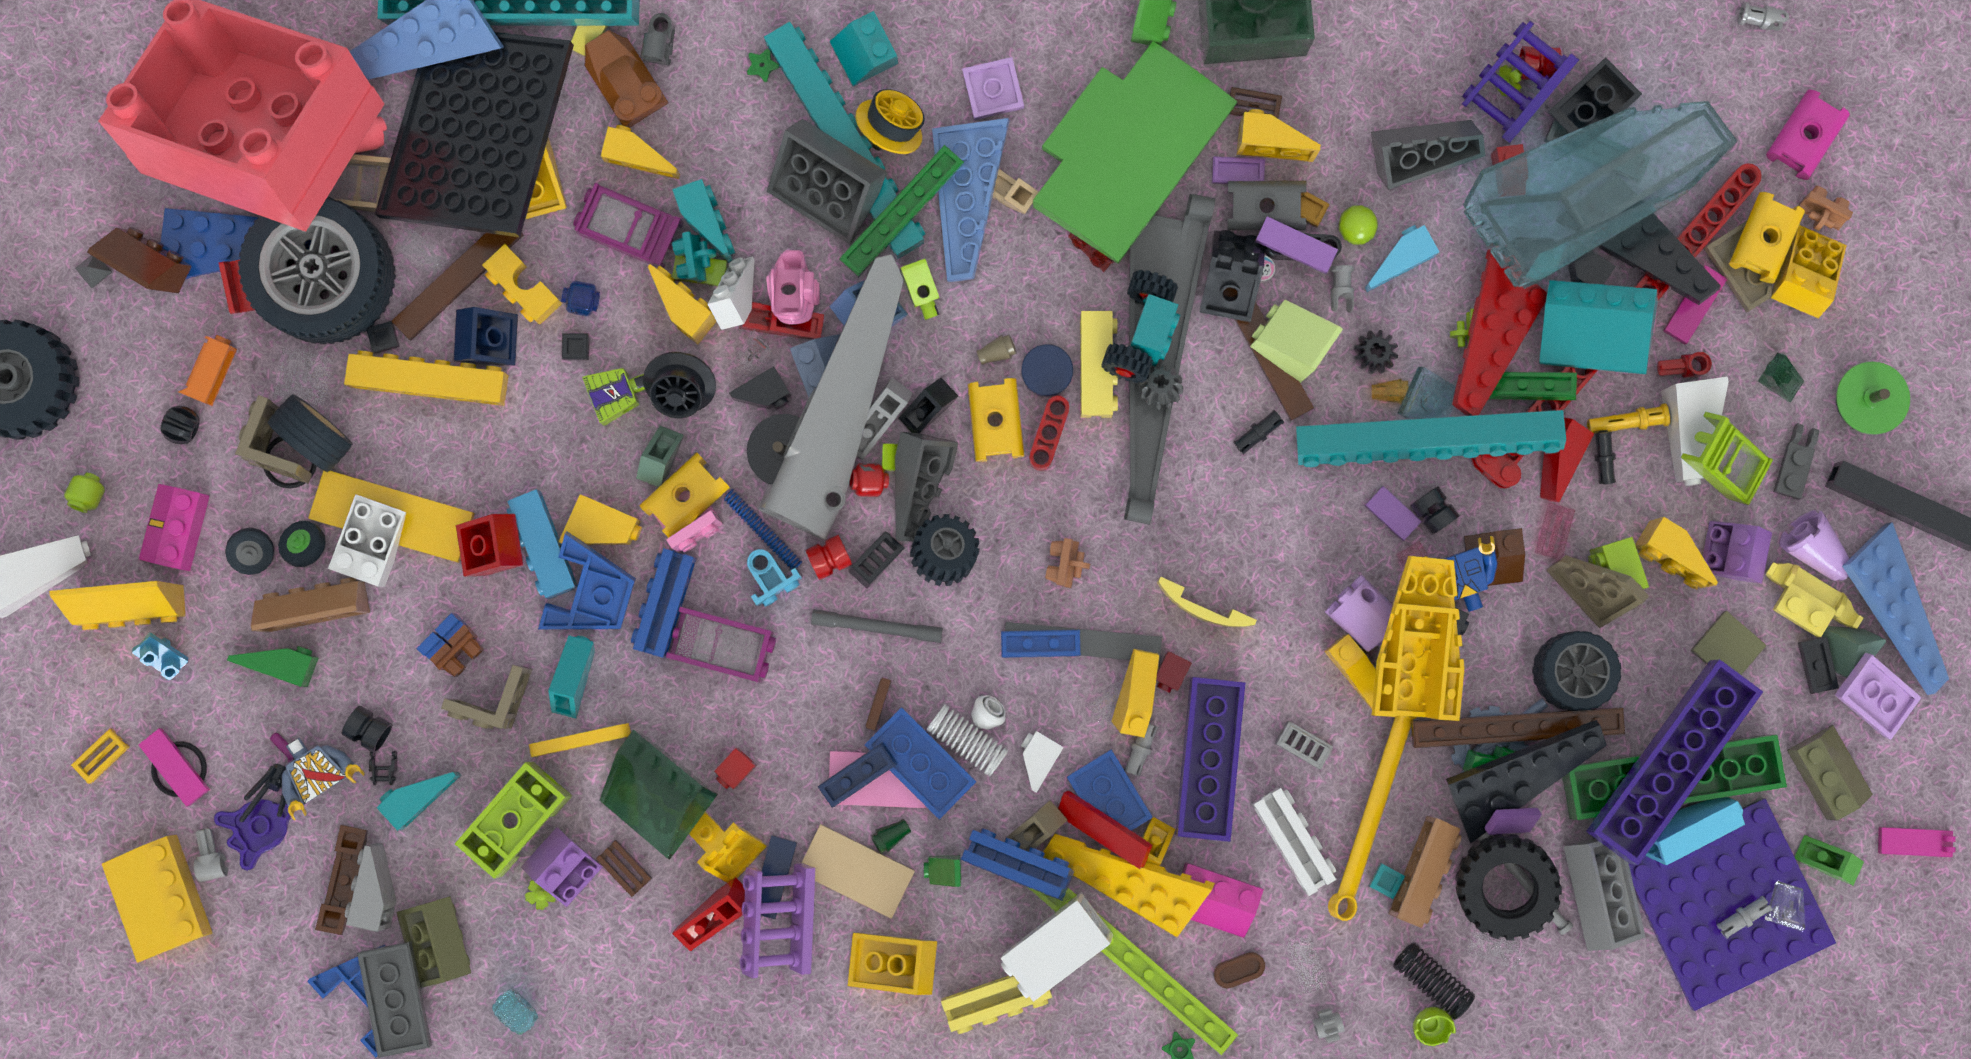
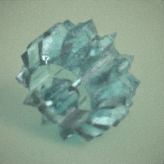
M509 989L501 994L492 1006L494 1015L499 1018V1021L512 1032L519 1035L530 1030L538 1019L536 1009L531 1006V1003L525 997H522L514 990Z

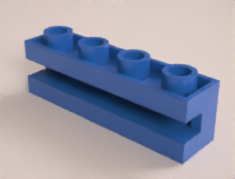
M663 548L662 553L657 554L654 562V568H657L655 577L650 578L646 589L649 597L647 603H642L638 617L642 620L639 629H634L631 638L634 650L666 658L673 638V631L680 615L679 608L683 605L695 566V557Z
M983 828L981 832L972 831L969 838L971 841L968 851L964 850L961 860L1063 901L1074 873L1071 868H1068L1069 862L1054 857L1053 861L1043 858L1044 852L1031 847L1029 852L1019 848L1021 843L1006 838L1005 842L995 839L996 833Z

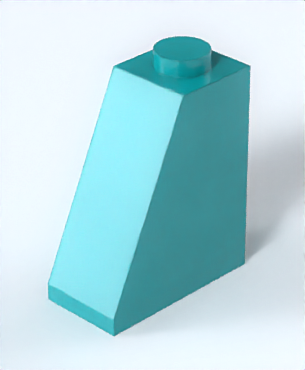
M568 635L548 690L552 713L577 719L595 654L594 642L587 637Z

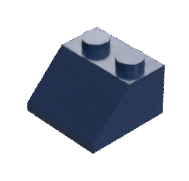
M478 307L456 310L454 361L478 365L515 366L518 314Z

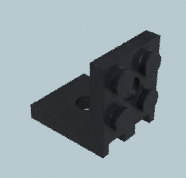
M1214 230L1211 261L1201 300L1200 313L1251 322L1264 269L1265 246L1255 242L1257 236H1241L1229 230ZM1232 287L1238 293L1233 297H1228L1223 291L1226 288Z

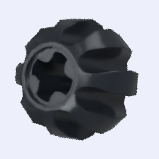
M173 406L165 413L162 419L161 434L171 443L187 444L194 439L200 424L199 416L188 407Z

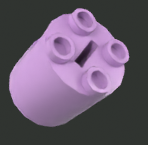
M1360 575L1350 585L1352 589L1347 586L1337 596L1339 603L1334 601L1325 610V613L1349 634L1360 647L1369 652L1375 646L1382 645L1392 603L1363 575Z

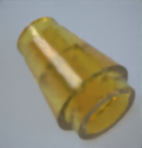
M1402 378L1371 384L1372 400L1402 404V401H1409L1408 381H1402Z

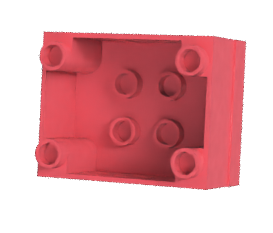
M202 0L171 1L163 11L164 23L124 83L114 86L108 92L106 97L108 107L98 120L99 123L125 152L126 157L141 174L306 232L383 108L384 102L375 88L370 85L346 47Z

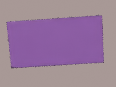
M1213 156L1212 183L1228 184V181H1264L1265 159Z
M1384 486L1365 504V507L1402 541L1422 522Z
M1538 808L1496 810L1486 824L1485 830L1489 835L1530 832L1542 814Z

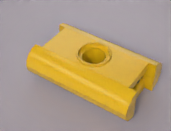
M1759 192L1729 265L1734 269L1744 267L1760 274V281L1775 283L1805 210L1800 206L1791 209L1774 201V194ZM1764 232L1770 236V243L1764 240Z
M1006 378L1004 379V384L980 387L978 382L967 384L975 462L988 461L987 456L1012 453L1013 459L1024 457L1016 379ZM993 414H1000L1003 417L1002 423L997 427L989 424V419Z
M697 452L639 505L646 514L650 516L653 513L665 525L662 531L668 538L694 522L730 488L721 477L715 480L703 467L707 462ZM684 491H690V498L685 502H680V494Z

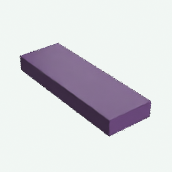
M1266 217L1255 240L1257 243L1324 274H1327L1338 249L1269 217Z

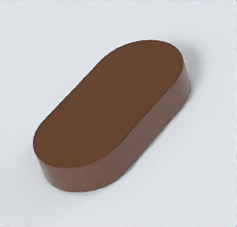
M1247 952L1217 964L1213 977L1220 987L1226 989L1233 988L1259 978L1264 973L1265 962L1259 954Z

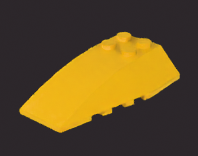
M1408 556L1399 580L1376 662L1371 715L1396 717V715L1460 721L1465 668L1464 659L1460 658L1459 647L1462 646V637L1458 635L1456 620H1459L1460 617L1459 609H1455L1454 597L1457 596L1454 560Z

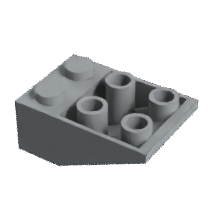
M384 844L365 845L358 855L357 864L360 865L358 876H354L351 885V891L354 894L352 902H348L345 910V918H348L346 925L379 932L391 927L397 901Z

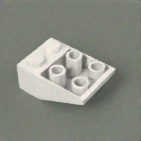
M355 494L328 569L378 587H385L395 561L406 512Z

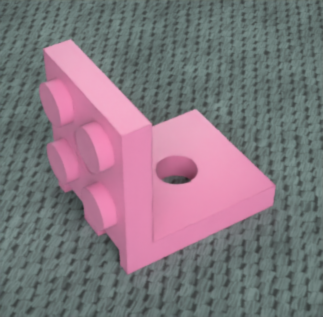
M690 491L682 492L679 496V501H687L690 498ZM710 506L694 522L666 539V541L673 550L679 553L682 551L686 553L697 546L696 541L703 537L709 538L719 531L718 527L723 525L712 506ZM656 517V519L664 529L665 525Z

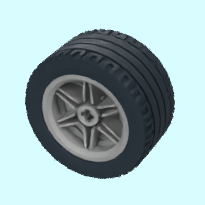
M331 197L326 198L306 232L260 216L257 220L255 219L253 226L248 229L249 231L244 237V243L241 244V252H239L238 273L241 276L240 284L243 286L242 290L246 294L247 301L251 302L250 306L256 310V313L263 320L278 330L297 339L314 344L341 343L346 339L351 340L352 337L366 332L369 326H373L374 322L381 318V313L386 311L385 308L389 305L390 296L392 297V291L395 288L394 279L396 275L394 271L396 269L393 265L394 257L391 256L392 251L376 226L349 205ZM312 240L310 249L307 250L305 242ZM333 246H338L340 252L331 254V249ZM290 259H294L297 265L287 267V262ZM317 264L319 266L318 271H310L312 265L316 266ZM341 271L347 272L345 280H340ZM301 284L300 293H295V286ZM329 291L330 295L327 299H321V292Z

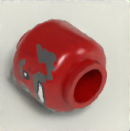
M858 463L851 473L849 480L850 489L854 490L855 494L860 497H879L883 489L888 488L889 475L884 473L882 465L878 463Z

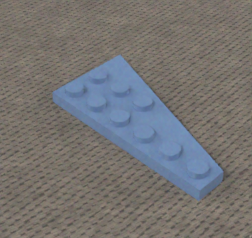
M426 0L349 52L367 80L501 49L504 46L474 0Z
M1893 522L1882 526L1842 567L1926 694H1935L1949 680L1895 527Z

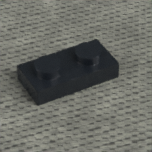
M1827 637L1799 642L1798 646L1810 694L1839 689Z

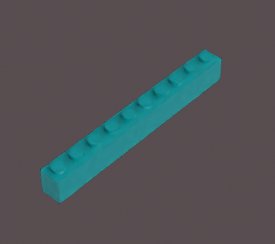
M378 0L377 19L390 25L426 0ZM474 0L490 26H639L640 0Z
M788 22L764 36L767 47L816 127L883 170H886L881 159L878 156L874 158L869 151L872 145L865 135L860 136L856 129L858 125L852 113L847 115L843 106L846 103L839 91L834 93L831 89L830 84L833 82L825 69L820 71L816 63L819 62L816 53L812 48L808 50L804 45L803 41L806 38L799 26L794 28L792 23ZM885 177L880 193L869 211L873 220L897 196L896 193L899 189L892 178L887 180ZM911 221L889 246L897 259H900L923 245V236L926 234L918 221L916 223Z
M1563 410L1296 426L1298 465H1304L1305 467H1317L1319 464L1341 466L1347 462L1369 464L1372 461L1381 460L1386 463H1393L1399 459L1422 461L1425 458L1432 457L1440 460L1450 459L1452 456L1475 458L1483 454L1497 457L1503 456L1506 453L1516 452L1519 455H1528L1533 451L1556 453L1564 450L1566 443Z

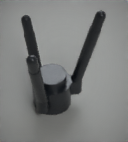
M281 764L270 766L266 774L244 796V800H249L262 787L240 817V822L245 821L268 789L276 792L282 789V773L286 770L285 766ZM283 794L279 803L277 817L282 816L286 805Z

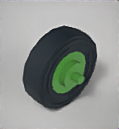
M310 521L292 523L280 536L278 543L279 554L284 561L294 567L309 566L322 555L326 544L325 535L320 527Z

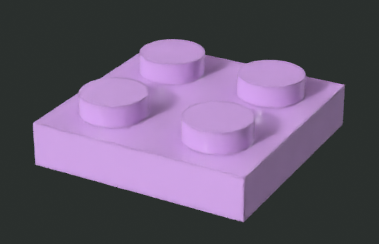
M1012 57L962 69L974 120L1024 109Z

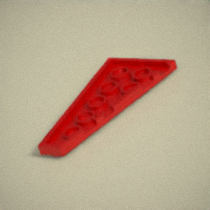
M1493 248L1488 249L1486 252V268L1481 274L1480 281L1482 285L1480 294L1476 297L1468 332V336H1470L1468 347L1464 349V365L1462 373L1458 376L1452 405L1466 416H1475L1481 413L1547 299V292L1538 284L1530 286L1521 271Z

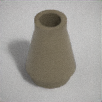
M1009 334L1006 336L1000 335L976 351L982 365L1012 359V355L1017 354Z

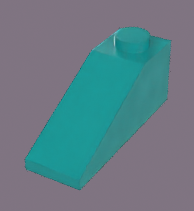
M458 771L401 787L394 791L390 789L379 799L381 803L376 808L397 831L404 830L448 789L461 774Z

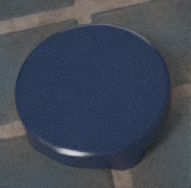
M1051 344L1039 345L1030 350L1025 356L1021 368L1022 379L1027 389L1034 394L1043 397L1056 396L1064 392L1072 380L1073 364L1071 358L1058 346Z

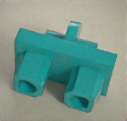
M689 231L682 233L683 238L672 242L675 255H685L686 263L676 267L677 277L682 280L707 281L705 268L711 267L710 259L717 256L716 250L708 249L707 241H701L700 235H693Z

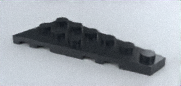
M1616 174L1575 204L1573 208L1587 226L1637 195ZM1643 201L1584 237L1597 244L1599 249L1633 268H1639L1646 272L1650 278L1660 280L1670 286L1671 290L1698 305L1720 290L1721 285ZM1567 211L1555 221L1561 227L1565 226L1576 233L1580 230Z
M1597 720L1591 721L1447 778L1448 787L1470 844L1487 832L1485 826L1496 810L1521 808L1606 747L1607 744L1599 722Z

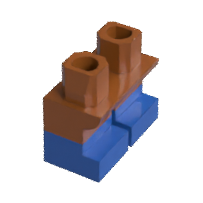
M451 613L435 629L436 632H432L416 648L423 656L432 661L439 670H445L454 677H458L466 668L458 659V656L463 651L471 659H475L484 650L476 640L478 636L455 613Z

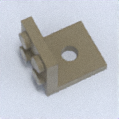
M258 395L257 400L253 401L250 405V417L247 425H244L240 430V442L235 454L241 456V459L248 461L250 465L309 484L312 474L302 466L265 453L274 433L268 421L272 414L280 407L270 399Z
M512 665L496 712L458 699L444 698L441 709L448 711L447 716L458 720L473 719L472 724L481 728L493 729V727H497L500 729H512L532 669L525 666Z

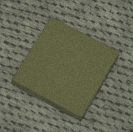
M1723 611L1691 651L1706 664L1710 660L1720 659L1742 675L1766 647V644L1728 611Z

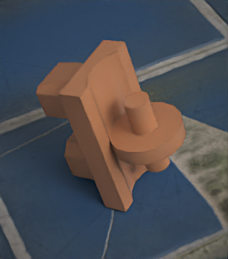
M1815 186L1800 202L1799 206L1805 210V214L1809 218L1815 220L1814 229L1819 231L1825 225L1839 231L1843 224L1852 217L1853 212L1849 210L1850 201L1842 197H1837L1834 201L1826 198L1828 193L1826 189Z
M1064 538V541L1051 542L1050 555L1061 557L1059 567L1048 565L1046 579L1056 582V585L1072 588L1073 577L1081 578L1082 569H1090L1091 564L1083 562L1085 553L1078 551L1079 542Z

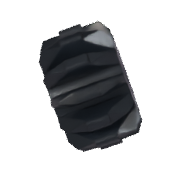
M1370 330L1367 332V338L1364 336L1358 338L1361 345H1355L1354 350L1361 354L1356 355L1354 360L1359 361L1363 359L1364 362L1359 367L1361 370L1369 365V374H1373L1376 368L1382 374L1385 372V366L1389 369L1394 366L1391 360L1397 359L1398 354L1392 352V350L1396 349L1398 345L1397 343H1388L1392 339V335H1388L1384 339L1383 331L1379 330L1375 337L1374 332ZM1374 347L1382 352L1378 357L1370 352Z

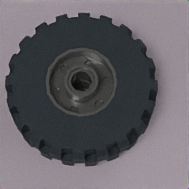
M6 319L0 320V437L24 440L27 436L31 438L41 436L44 429L48 431L53 430L58 426L57 420L67 417L70 413L67 408L70 403L75 404L77 398L74 390L75 387H79V377L75 376L74 372L78 370L77 362L69 356L72 351L66 344L60 342V337L40 326L16 319L13 322Z

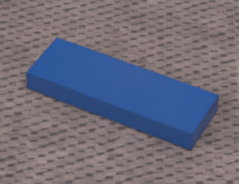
M1080 630L1001 631L1002 658L1081 656Z

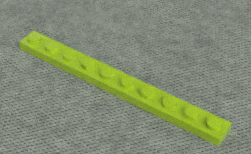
M1029 888L1055 912L1077 896L1070 888H1067L1064 899L1061 901ZM1097 913L1113 933L1110 945L1101 952L1222 1055L1238 1034Z

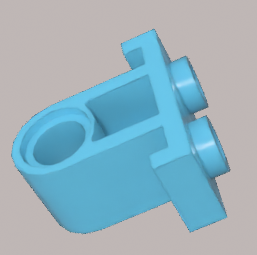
M757 549L747 559V566L764 592L760 597L757 594L751 596L757 606L763 604L764 607H767L778 600L777 594L783 590L789 593L800 585L798 581L802 579V576L796 568L792 569L793 576L787 579L774 557L768 551ZM760 556H765L768 560V565L763 570L755 568V560Z

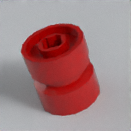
M1522 46L1519 57L1544 77L1547 75L1551 78L1557 71L1553 67L1555 64L1534 47ZM1551 47L1562 56L1560 48ZM1522 73L1521 80H1530Z
M839 534L825 540L824 546L816 544L805 550L819 580L832 575L835 568L840 571L853 565Z

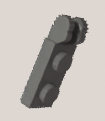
M1799 423L1794 426L1790 442L1787 443L1773 491L1774 493L1797 500L1802 498L1815 452L1814 447L1819 436V430L1812 428L1808 433L1806 446L1799 445L1798 443L1804 426Z

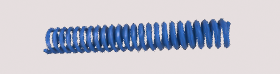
M731 489L725 496L724 501H727V504L733 507L732 510H735V513H738V516H741V519H744V522H747V525L753 528L752 531H755V534H758V537H761V540H764V543H767V546L773 549L772 552H775V555H778V558H781V561H784V564H787L790 570L798 568L802 560L797 563L800 559H795L797 555L788 560L794 552L785 557L791 549L782 554L788 546H785L780 551L785 543H782L780 547L778 545L782 540L775 544L780 537L771 542L777 534L768 539L774 531L765 536L771 528L762 533L768 525H765L760 530L765 522L761 523L759 527L757 526L762 522V519L754 524L760 516L751 521L757 513L748 518L754 510L745 515L751 507H748L743 512L748 504H745V501L737 506L742 501V498L734 503L740 495H737L730 501L737 494V492H734L728 498L734 491V489Z

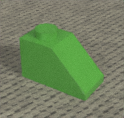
M1804 835L1795 855L1797 861L1853 886L1864 864V861L1854 854Z

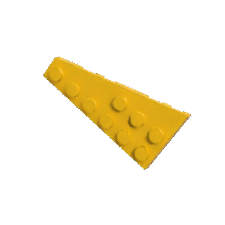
M1055 833L1043 851L1045 853L1043 858L1053 861L1054 857L1069 862L1068 868L1074 871L1073 876L1175 937L1179 936L1212 891L1215 884L1207 880L1205 883L1191 880L1192 876L1184 873L1178 876L1167 872L1165 867L1146 862L1143 868L1138 869L1125 859L1111 855L1110 850L1103 848L1100 851L1088 848L1084 842Z

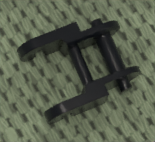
M370 751L369 772H372L370 781H372L373 785H377V782L389 781V785H393V782L396 781L394 771H397V751H392L393 759L389 766L375 765V753ZM378 770H389L388 776H378Z

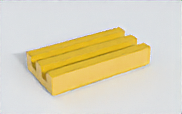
M109 728L71 766L88 784H92L130 747L122 741L123 739L116 734L113 728ZM111 738L113 741L83 769L81 765ZM117 745L119 746L92 774H87Z

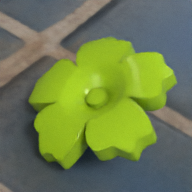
M1507 64L1501 66L1497 74L1520 92L1522 86L1518 82L1521 81L1522 73L1518 69L1512 71V67H1508ZM1497 89L1502 96L1507 97L1505 93H1503L1500 89Z
M533 880L530 881L528 889L532 892L524 895L525 901L531 905L536 902L537 910H543L545 907H548L547 901L555 902L556 898Z

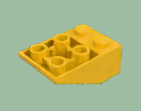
M1799 225L1774 283L1771 298L1819 319L1834 301L1847 245Z
M650 264L648 269L671 321L678 330L698 345L717 322L708 303L702 298H699L698 301L695 300V295L686 285L680 281L676 285L674 283L675 279L671 277L667 270L660 265L656 269Z
M1665 517L1648 522L1635 544L1636 549L1639 550L1638 555L1650 562L1653 560L1657 561L1662 565L1661 569L1664 572L1673 576L1678 574L1684 578L1683 583L1697 590L1698 587L1701 589L1718 584L1687 530Z

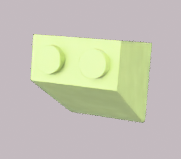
M1284 300L1279 306L1274 304L1268 311L1266 317L1269 320L1265 326L1260 324L1252 334L1255 340L1250 347L1301 383L1316 370L1343 329L1314 313Z

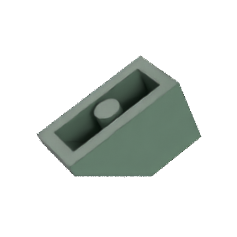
M659 426L641 455L636 479L657 487L662 485L671 470L684 435Z

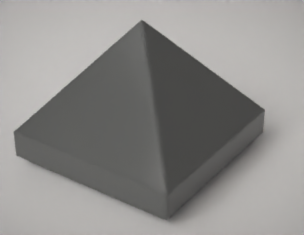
M92 255L75 268L91 288H94L112 273L104 262Z

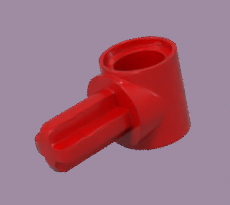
M1704 352L1681 355L1680 359L1658 361L1657 372L1660 376L1681 374L1683 378H1698L1710 371L1712 361L1710 356ZM1693 359L1699 361L1701 365L1700 371L1693 369Z

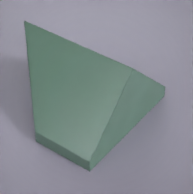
M1828 626L1822 637H1827L1835 672L1845 678L1850 675L1865 652L1875 656L1886 643L1884 638L1860 628Z

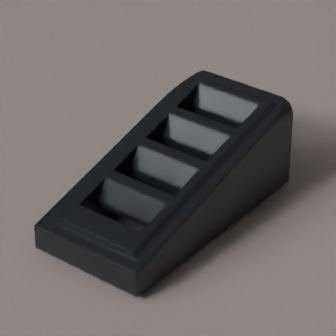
M885 531L850 567L849 573L868 589L905 548ZM883 541L894 551L892 554L880 545ZM875 550L886 558L885 562L874 553ZM868 557L879 566L877 570L866 561ZM861 565L872 574L870 577L860 568Z

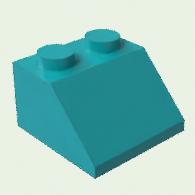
M874 11L850 22L829 41L853 87L898 64L897 54Z

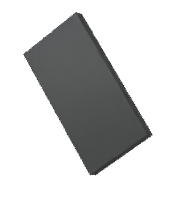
M409 941L358 952L357 955L378 1058L430 1048L432 1042L412 942Z

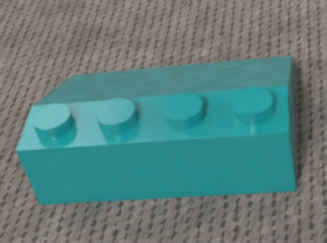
M1550 280L1545 305L1539 364L1647 374L1658 304L1657 289Z

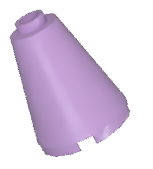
M1815 510L1801 515L1790 524L1795 528L1789 534L1784 531L1781 535L1779 544L1784 551L1832 581H1842L1849 577L1842 566L1850 558L1822 511L1817 513Z

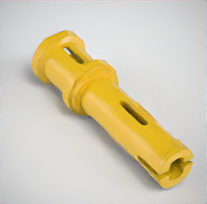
M1662 403L1660 407L1647 409L1639 407L1635 412L1588 419L1587 427L1593 433L1599 430L1617 431L1636 427L1646 430L1649 426L1662 424L1666 427L1670 425V414L1667 404Z

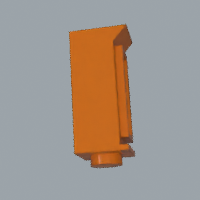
M216 335L215 339L205 336L208 341L207 343L204 342L187 380L186 386L188 387L178 391L211 406L214 404L237 351L236 348L230 346L231 340Z

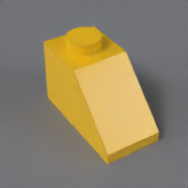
M1155 817L1151 818L1142 838L1153 845L1146 862L1160 866L1175 828Z

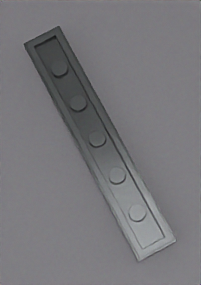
M1012 622L1005 623V631L1080 630L1081 656L1130 660L1133 649L1159 654L1158 663H1160L1162 637Z

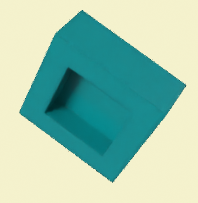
M1380 863L1368 886L1394 899L1405 875Z

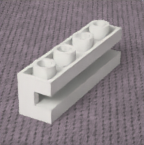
M1277 787L1251 804L1306 895L1310 896L1323 885H1329L1336 880L1333 875L1336 869L1329 858L1324 860L1319 850L1323 848L1315 835L1310 837L1306 830V827L1309 825L1302 813L1296 814L1292 807L1295 801L1287 789L1283 791Z

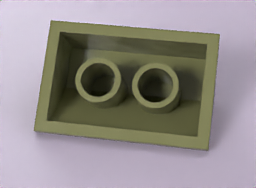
M1834 725L1827 727L1787 750L1826 820L1838 821L1861 808L1873 795Z
M450 896L396 912L404 942H412L421 988L471 974L470 959L464 948L463 934L458 926L456 908Z

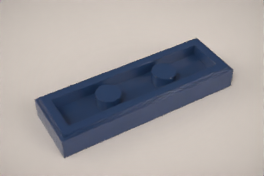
M882 742L817 787L833 808L896 766L897 762Z
M772 835L762 867V876L788 875L797 842ZM785 886L762 887L761 903L781 902ZM777 913L761 914V916L776 919Z

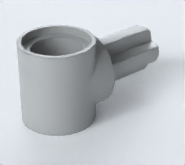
M211 828L198 830L196 837L200 856L194 860V873L197 880L204 882L227 876L228 867H225L224 863L227 860L223 853L216 852Z

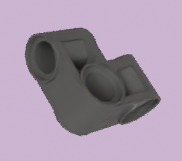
M665 13L654 15L649 22L648 33H644L640 56L643 62L667 66L671 63L669 55L673 53L675 26L670 17ZM661 22L668 23V28L664 32L656 31L657 25Z

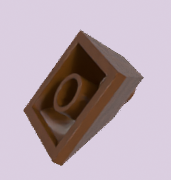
M1522 528L1464 536L1466 551L1479 547V538H1481L1483 544H1489L1491 542L1490 536L1494 537L1498 565L1494 581L1488 586L1523 582L1525 547Z

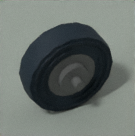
M251 527L240 529L233 533L227 541L225 549L226 559L230 566L237 572L247 575L259 574L267 569L273 560L275 552L273 542L268 534L260 529Z

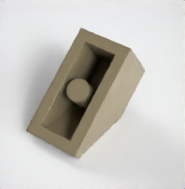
M1049 800L1006 838L1021 843L1019 848L1029 852L1030 847L1035 849L1043 843L1067 819Z

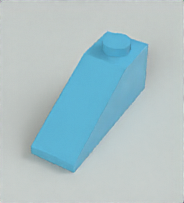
M1414 225L1402 232L1403 236L1366 285L1365 289L1367 292L1434 258L1439 253L1425 225L1418 229Z

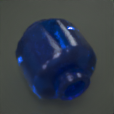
M574 280L570 283L569 288H563L561 302L566 303V311L568 313L587 317L593 311L597 312L601 292L597 291L595 284Z

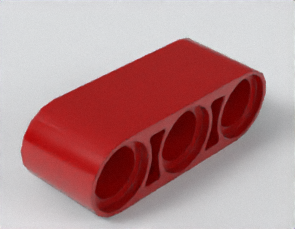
M1054 396L1048 400L1030 452V465L1039 471L1050 467L1069 413V402L1062 396ZM1054 403L1062 404L1065 408L1064 413L1054 415L1050 410L1051 405ZM1052 427L1055 429L1057 436L1052 440H1047L1042 436L1043 429ZM1040 451L1048 455V461L1042 465L1037 464L1033 458Z

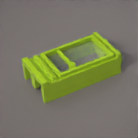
M1705 411L1703 417L1715 427L1713 434L1702 431L1697 432L1694 437L1695 440L1706 445L1701 456L1696 457L1683 453L1681 458L1727 499L1749 505L1773 459L1768 458L1729 422L1730 420L1727 417Z

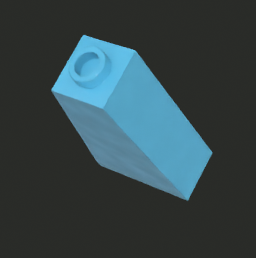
M1723 797L1706 800L1678 810L1645 856L1668 865L1745 825L1741 805L1734 799Z

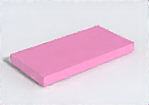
M830 751L829 778L866 753ZM890 770L838 804L927 808Z

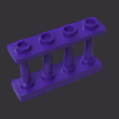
M1531 20L1528 24L1522 22L1513 33L1516 38L1510 46L1505 43L1496 54L1499 57L1493 66L1488 64L1479 74L1482 80L1475 87L1471 84L1462 95L1465 99L1462 103L1464 107H1467L1472 101L1503 126L1502 129L1505 133L1502 137L1509 143H1511L1580 60L1572 53L1568 57L1564 54L1561 56L1532 33L1530 29L1535 23ZM1522 39L1555 64L1553 67L1557 71L1551 78L1547 75L1545 77L1513 52ZM1505 60L1538 85L1536 88L1540 91L1534 99L1530 96L1528 98L1496 73ZM1488 80L1520 105L1519 109L1523 112L1517 119L1509 118L1479 94V91Z

